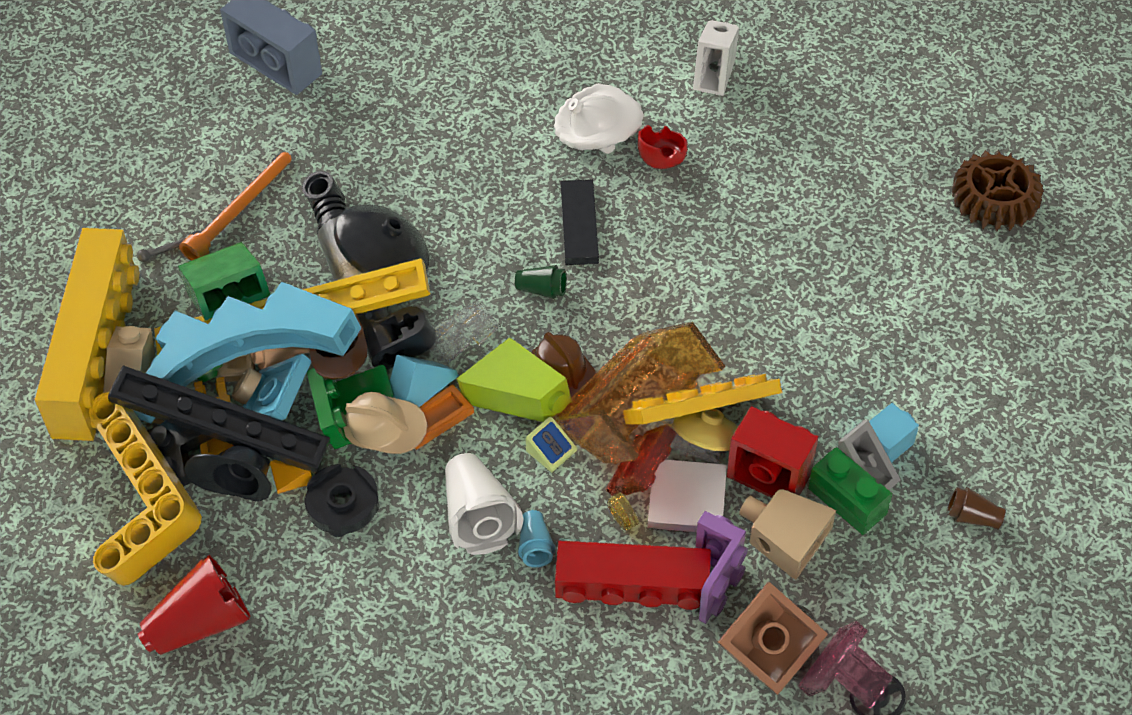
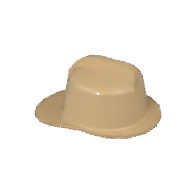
M369 392L358 396L352 403H347L345 410L347 414L345 417L347 426L343 427L346 438L358 447L389 454H402L412 451L422 442L426 435L427 421L424 412L411 402L387 397L377 392Z

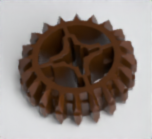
M999 149L994 155L985 150L981 157L973 154L969 160H964L960 169L955 173L952 186L954 206L960 207L961 216L970 215V224L978 220L981 221L983 229L988 224L994 225L993 227L996 232L1001 228V225H1004L1008 231H1011L1014 225L1022 228L1027 220L1031 221L1041 206V198L1044 192L1043 184H1041V175L1035 173L1034 165H1025L1024 157L1018 160L1013 158L1012 152L1008 156L1001 155Z

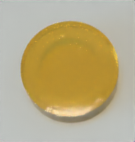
M620 492L608 499V508L623 530L628 531L639 524L632 506Z

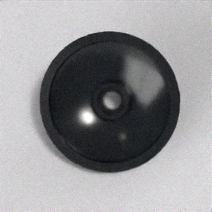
M371 204L355 205L345 209L335 223L334 237L340 252L361 273L421 258L426 270L429 266V251L422 235L410 221L391 209Z

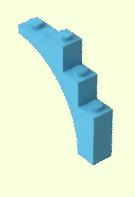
M281 282L275 292L268 297L263 309L228 296L222 306L215 311L209 324L174 311L169 320L162 325L159 334L155 338L162 350L152 360L151 366L146 373L186 387L189 383L216 366L239 356L266 349L299 347L320 349L344 356L361 330V326L351 308ZM133 410L139 419L150 424L155 419V417Z

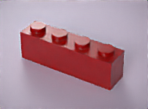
M558 540L555 598H563V600L569 603L599 600L607 605L635 602L650 608L658 607L661 604L678 605L686 610L697 609L700 607L703 585L710 575L711 549Z

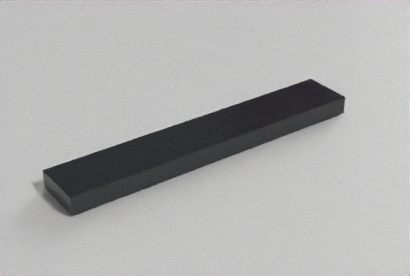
M124 365L108 394L109 402L232 445L248 446L263 456L311 471L315 474L319 470L330 443V437Z

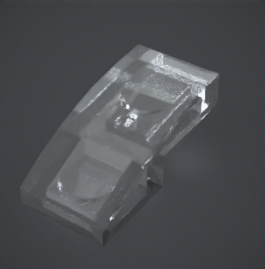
M478 301L456 312L434 327L437 338L429 351L440 364L446 366L470 344L474 348L481 345L501 325Z

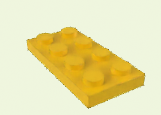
M766 373L735 378L734 386L732 381L717 382L700 386L701 393H698V389L667 393V401L663 400V396L632 401L633 408L623 410L625 424H647L782 393L780 379L767 380Z

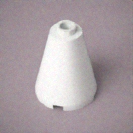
M464 453L453 457L446 465L445 477L449 534L454 546L458 549L459 546L465 548L467 553L472 555L488 554L502 549L508 545L507 538L514 532L518 535L522 529L524 518L519 504L476 455Z

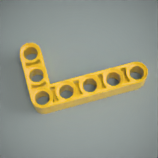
M107 392L94 398L93 409L89 408L90 418L147 508L99 546L93 556V564L98 572L115 583L125 586L135 582L199 529L202 516L136 413L132 409L109 402V393Z

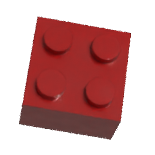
M751 406L731 438L727 477L770 498L778 490L782 489L800 496L811 475L818 436L802 426H794L779 419L769 411H761Z

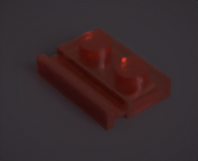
M668 424L646 431L643 436L640 433L637 434L605 491L617 499L620 494L627 496L648 490L656 479L655 472L660 463L671 453L672 448L670 445L677 433Z

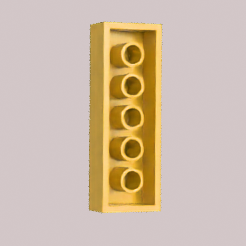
M82 228L35 396L36 405L51 439L94 441L97 427L90 418L89 408L93 409L94 398L103 393L107 347L116 326H126L124 321L125 314L130 313L133 306L131 290L133 285H138L140 276L139 267L134 265L132 259V245L127 243L123 230Z

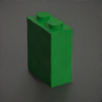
M242 242L178 265L188 296L205 321L213 317L215 311L222 306L228 296L250 304L271 295L260 263Z

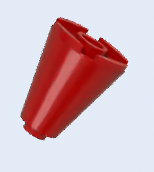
M211 555L201 559L140 622L142 631L137 634L149 653L154 650L160 655L242 625L250 619V612L235 586H231L225 578L227 574Z

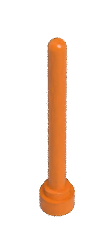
M282 152L201 233L190 234L179 245L182 254L191 261L208 255L209 248L211 247L210 242L291 162V155L288 152Z

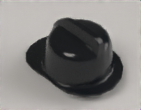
M234 445L218 455H196L187 460L184 467L187 478L196 486L207 491L237 496L255 502L267 499L272 491L271 483L267 478L270 459L248 446Z

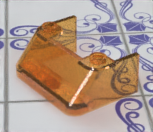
M693 321L643 332L631 339L571 398L572 402L562 412L552 418L573 442L604 464L634 461L639 455L631 446L633 441L629 435L640 424H625L623 410L633 408L632 401L662 396L664 400L667 397V393L692 390L698 385L697 379L702 374L722 371L726 366Z

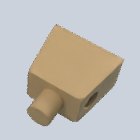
M784 489L778 490L768 504L750 495L743 503L739 515L754 523L751 529L750 544L795 580L832 530L836 510Z

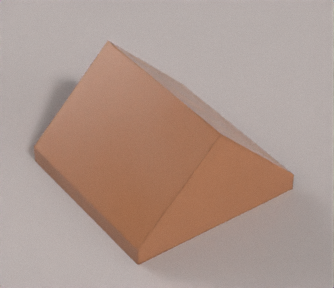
M767 582L718 643L740 666L778 695L826 638L828 633L773 584Z

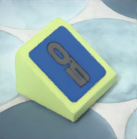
M548 417L526 437V452L551 473L577 451V447L552 417Z

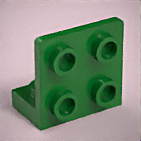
M384 365L337 382L333 379L323 378L316 373L314 368L307 371L320 429L325 436L330 437V444L335 450L352 444L346 438L343 427L347 426L345 417L347 414L345 410L347 403H352L358 396L369 392H377L387 397L395 398L389 375Z

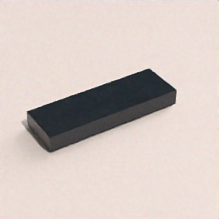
M593 179L560 181L565 265L599 264Z

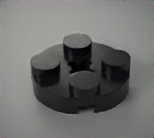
M341 464L330 465L318 471L308 482L307 493L304 497L307 515L317 528L329 532L334 537H342L347 533H353L362 529L371 522L379 510L377 484L372 475L359 466L353 465L352 469L348 467L342 468ZM337 494L343 497L348 494L351 496L347 503L335 504V496Z

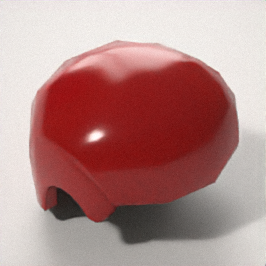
M646 125L638 132V151L642 160L649 167L668 169L681 164L686 158L688 141L681 133L671 131L668 126H664L662 130L655 132L650 125Z

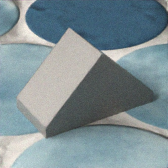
M863 420L839 440L838 448L874 477L878 484L881 483L890 490L901 480L869 420Z

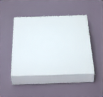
M654 459L647 528L697 532V522L704 511L715 516H723L727 465Z

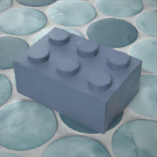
M231 0L220 9L230 54L295 95H298L322 75L317 34L308 23L299 21L291 16L288 11L276 7L268 0Z

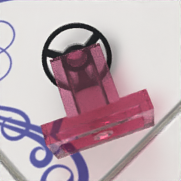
M857 621L838 629L798 685L810 697L826 691L835 678L850 691V703L855 715H866L856 707L855 697L868 708H873L874 715H881V708L889 703L890 695L898 691L901 692V702L897 709L888 715H901L906 705V694L902 683L890 675L858 646L868 630Z

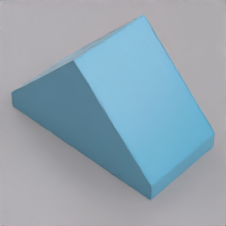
M396 355L390 383L396 399L405 400L420 407L459 375L457 370L435 361Z

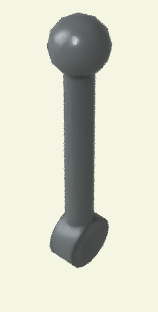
M194 231L192 234L201 233L202 231ZM186 238L151 250L141 249L137 252V259L141 262H146L151 256L179 248L180 243Z

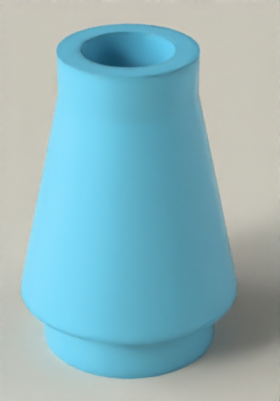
M530 510L523 514L524 521L520 533L518 555L524 564L529 567H543L552 561L555 545L545 525L543 514L537 510Z

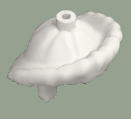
M598 83L577 92L560 107L559 113L555 116V135L568 147L582 151L599 149L609 154L615 149V144L626 141L641 128L644 114L640 103L635 101L630 95L625 94L621 89L612 85Z

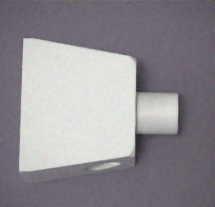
M713 20L707 22L698 41L693 90L724 96L736 58L739 27L737 25ZM717 61L719 68L717 72H714L709 68V65Z

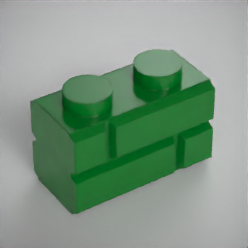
M836 447L812 468L808 489L827 506L836 510L840 517L862 535L867 533L887 515L893 493L881 483L878 484L874 477L839 448Z

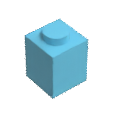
M893 403L889 404L869 421L891 463L915 442L919 424L915 422L908 412L900 410Z

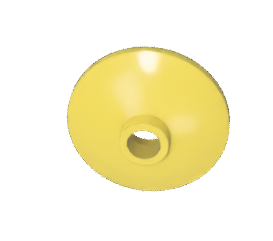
M717 409L674 417L673 428L680 437L693 445L713 451H730L731 438L738 428L734 422L724 417V414Z

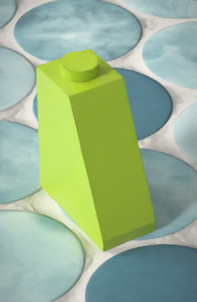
M510 337L457 378L461 394L472 406L544 422L548 417H553L562 412L572 402L567 379Z

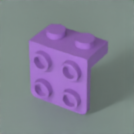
M704 511L697 522L695 548L711 549L710 566L714 568L701 591L699 621L705 624L711 615L716 617L720 615L728 596L724 595L730 585L736 587L742 579L746 569L742 563L748 552V548L744 547L746 531L735 526L728 518L721 515L715 516L707 511Z

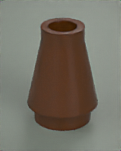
M956 487L947 507V515L954 517V522L992 527L997 530L1001 527L1006 514L1005 508L997 506L969 487L965 489Z

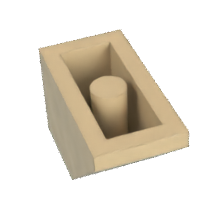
M116 326L107 347L103 393L110 392L123 365L144 373L150 368L151 362L155 358L151 328Z

